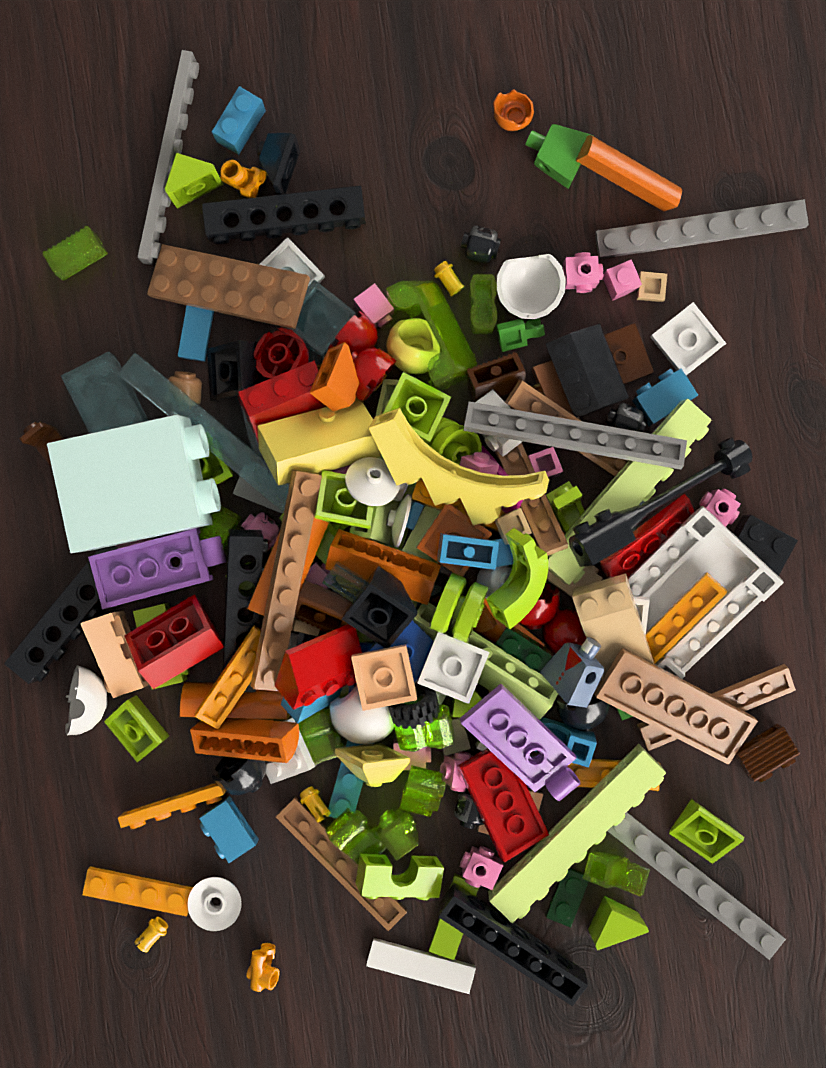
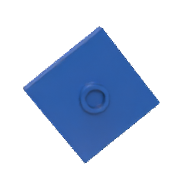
M412 620L390 647L407 645L415 682L420 677L434 641ZM375 642L367 652L384 649V647Z

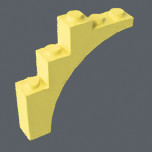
M400 408L375 416L369 426V430L396 485L403 483L413 484L422 477L435 506L442 503L446 505L452 504L460 498L473 526L494 522L495 519L499 518L502 506L511 507L518 503V501L527 498L537 499L547 491L549 478L546 471L526 475L501 476L481 473L462 467L441 456L412 429Z

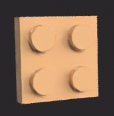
M406 644L351 656L363 711L417 700Z

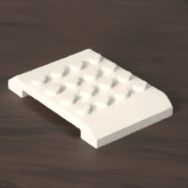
M704 506L696 510L627 578L633 596L649 598L646 632L706 572L727 590V593L655 664L681 679L685 677V673L759 602H764L784 583L776 573Z

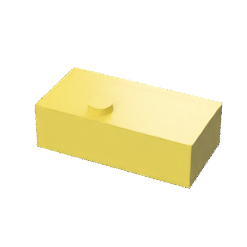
M355 399L351 406L335 412L328 407L257 426L259 450L278 486L290 483L292 470L321 474L322 470L331 471L349 466L362 458H377L381 456V452L369 430L373 418L359 399Z

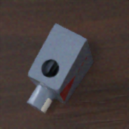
M587 637L583 645L565 643L540 672L568 705L587 708L604 673V667L595 658L601 645L590 637Z

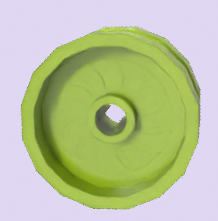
M444 417L441 418L429 444L426 443L441 456L460 465L462 456L482 452V443L477 433L463 431V425H459L457 422Z
M452 573L443 590L430 628L445 633L454 619L456 622L452 632L453 638L467 643L473 628H476L485 605L483 603L489 587L475 582L470 586L467 595L464 596L463 593L467 584L466 578Z

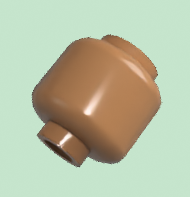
M175 372L174 376L169 377L167 380V402L175 405V410L191 411V407L197 406L201 402V380L192 372Z

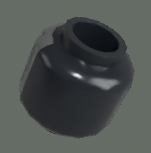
M478 225L473 226L470 233L464 232L461 248L465 249V257L483 264H488L491 259L496 260L501 239L497 238V232Z
M621 403L616 410L610 409L605 423L609 424L610 427L643 432L647 419H644L642 410L626 403Z
M468 789L465 792H460L454 809L455 817L461 820L460 825L469 829H475L476 825H484Z

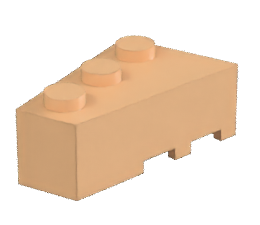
M124 610L80 623L96 658V662L104 676L105 688L108 693H111L113 698L149 685L139 673L124 635L131 632Z

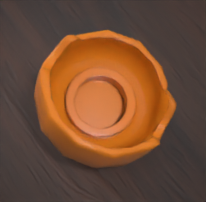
M512 90L507 94L500 92L493 102L494 119L501 128L507 131L521 130L532 121L534 115L533 102L525 94L519 93L516 90Z

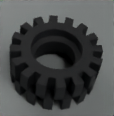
M416 682L417 700L389 706L392 722L397 727L402 725L403 729H407L408 726H411V729H416V725L424 727L426 726L425 722L432 723L433 718H437L438 713H440L436 691Z

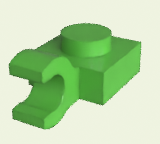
M522 318L497 324L499 345L502 352L528 346L527 339L545 335L543 324L541 325L540 318L529 319L526 324Z

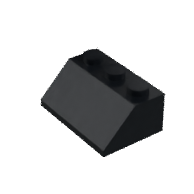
M600 324L569 333L546 343L571 410L576 418L585 417L629 398Z

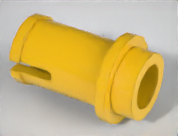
M444 261L434 269L436 273L434 276L435 278L439 277L450 293L449 295L453 296L465 286L452 270L453 265Z
M311 786L300 794V802L306 804L316 822H321L325 819L323 816L328 817L331 811L328 810L319 797V790Z
M156 917L148 922L149 926L135 940V944H137L141 951L148 952L160 936L166 935L168 924L162 918Z

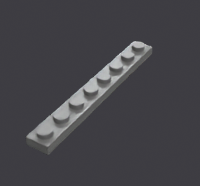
M182 50L138 253V258L143 264L154 265L155 258L158 259L161 244L158 243L160 233H164L166 228L164 213L166 207L170 206L171 199L166 193L165 187L176 153L181 154L183 141L180 140L182 130H186L188 125L186 110L188 104H192L194 90L191 88L193 79H197L199 73V63H197L191 51Z
M805 199L599 230L595 232L598 258L604 259L806 228L809 223Z
M475 402L468 403L463 430L680 470L684 466L687 440Z
M628 812L625 813V818L617 826L613 825L607 830L767 959L770 960L786 940L780 933Z

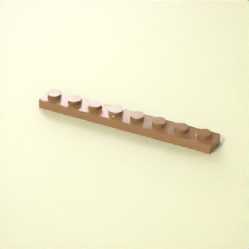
M292 470L250 684L253 689L278 691L275 683L285 651L288 650L322 479V475Z

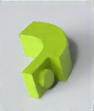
M569 481L546 495L556 519L565 534L585 512L581 504L582 494L577 486L573 488Z
M515 528L506 533L513 554L511 573L506 582L486 598L493 617L509 629L518 624L534 607L544 589L548 575L547 553L536 546L535 541L529 534H523Z

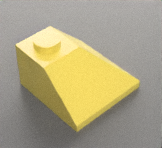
M382 743L335 748V755L357 778L366 782V785L371 787H380L382 783L393 782L410 763L409 757Z

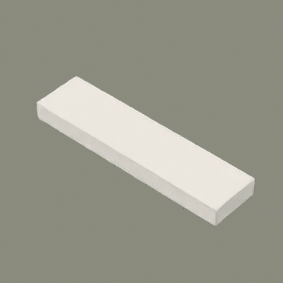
M373 938L366 966L467 994L470 993L476 965L451 960L443 956Z

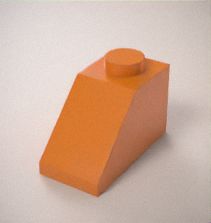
M345 342L327 350L310 390L311 395L334 412L353 404L356 399L355 393L359 386L350 349Z

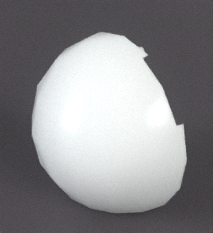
M550 254L509 259L503 263L497 275L496 289L500 302L510 313L524 319H537L548 315L559 305L565 293L566 279L562 266Z
M77 665L73 673L69 695H66L70 703L68 723L65 725L66 735H78L91 730L102 719L107 706V690L102 679L90 669Z
M357 684L347 696L341 699L338 697L330 703L332 724L338 734L350 742L363 745L378 742L387 737L395 727V723L392 722L389 706L362 710Z

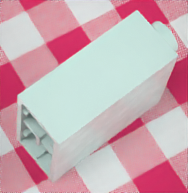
M173 415L47 443L70 553L86 552L213 525L210 513L220 511L221 509L219 491L214 479L203 480L199 459L209 456V445L205 430L201 424L192 426L190 418Z

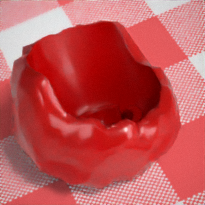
M567 608L565 610H558L556 616L550 622L544 624L542 628L544 640L554 654L567 642L583 645L586 640L577 611Z

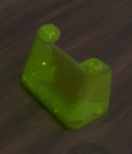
M431 280L400 281L387 287V300L393 306L394 312L403 311L409 315L410 319L423 313L442 352L431 358L428 363L427 370L431 378L428 381L429 386L442 391L466 379L468 368L472 369L473 366H477L476 358L439 285Z

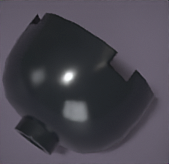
M594 694L587 708L568 705L560 695H557L555 699L561 720L568 726L580 731H590L593 727L598 726L605 720L609 712L610 704L596 698Z
M224 756L215 767L218 774L216 776L212 775V778L221 789L229 794L244 795L249 792L253 793L263 784L262 780L267 767L266 761Z

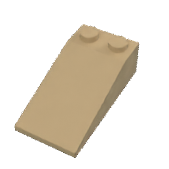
M626 574L573 589L572 598L586 639L590 637L601 645V648L595 655V658L604 667L601 679H603L622 648L654 664Z

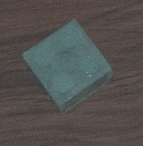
M313 280L307 288L296 329L284 328L295 332L309 348L324 359L330 344L335 347L339 342L335 338L336 335L356 315V312L316 280Z

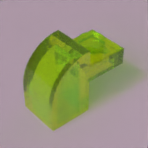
M591 852L583 879L607 889L617 887L637 896H643L650 869L632 863L628 858L607 852Z

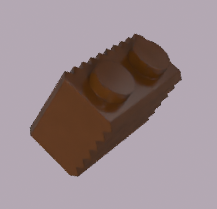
M513 352L512 355H503L502 358L498 357L497 360L493 359L492 362L488 361L487 364L483 362L482 365L478 364L477 367L468 368L467 384L474 402L481 399L491 390H494L499 397L511 393L519 379L526 382V372L518 354Z
M305 580L298 595L294 617L297 620L301 619L302 622L306 621L307 624L316 626L317 629L326 630L328 633L347 625L342 620V617L353 600Z
M775 724L773 727L760 733V735L742 744L735 756L749 779L754 782L757 780L763 782L772 777V771L778 767L786 768L796 761L795 757L800 755V752L797 750L786 729L779 724Z

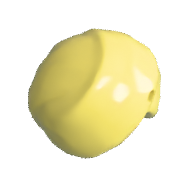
M420 318L400 320L391 328L386 347L387 353L397 360L395 365L400 370L409 374H423L430 371L439 360L441 342L432 324Z

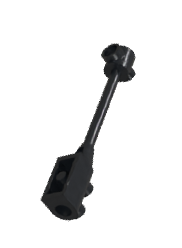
M733 437L718 443L720 450L714 454V463L648 502L619 512L614 511L611 513L610 509H606L594 516L597 522L589 525L588 521L575 526L573 528L575 535L569 538V545L579 566H593L635 541L636 538L631 529L640 523L647 514L716 473L722 472L725 475H730L731 479H734L751 471L749 463H751L753 456L749 446L742 440L734 441Z

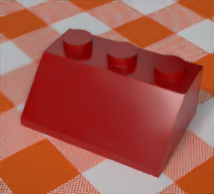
M315 361L238 392V400L258 444V425L327 407L310 394L319 371Z
M195 594L124 635L139 673L153 689L224 648L217 630Z
M347 624L285 651L275 687L293 710L303 705L309 706L316 699L324 695L330 696L338 689L356 683L351 656L362 653L356 629Z

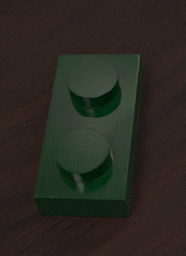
M506 627L494 644L538 673L541 672L554 654V652L515 627L511 629Z
M569 868L567 875L557 883L545 914L546 918L571 928L590 876Z

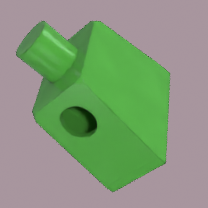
M552 124L547 136L532 130L525 145L539 151L534 165L569 189L580 167V163L576 159L586 137L591 134Z

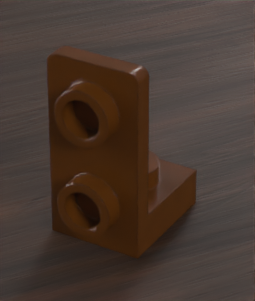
M34 422L24 429V435L19 439L24 444L34 446L52 467L47 443L64 440V437L54 426L42 422Z

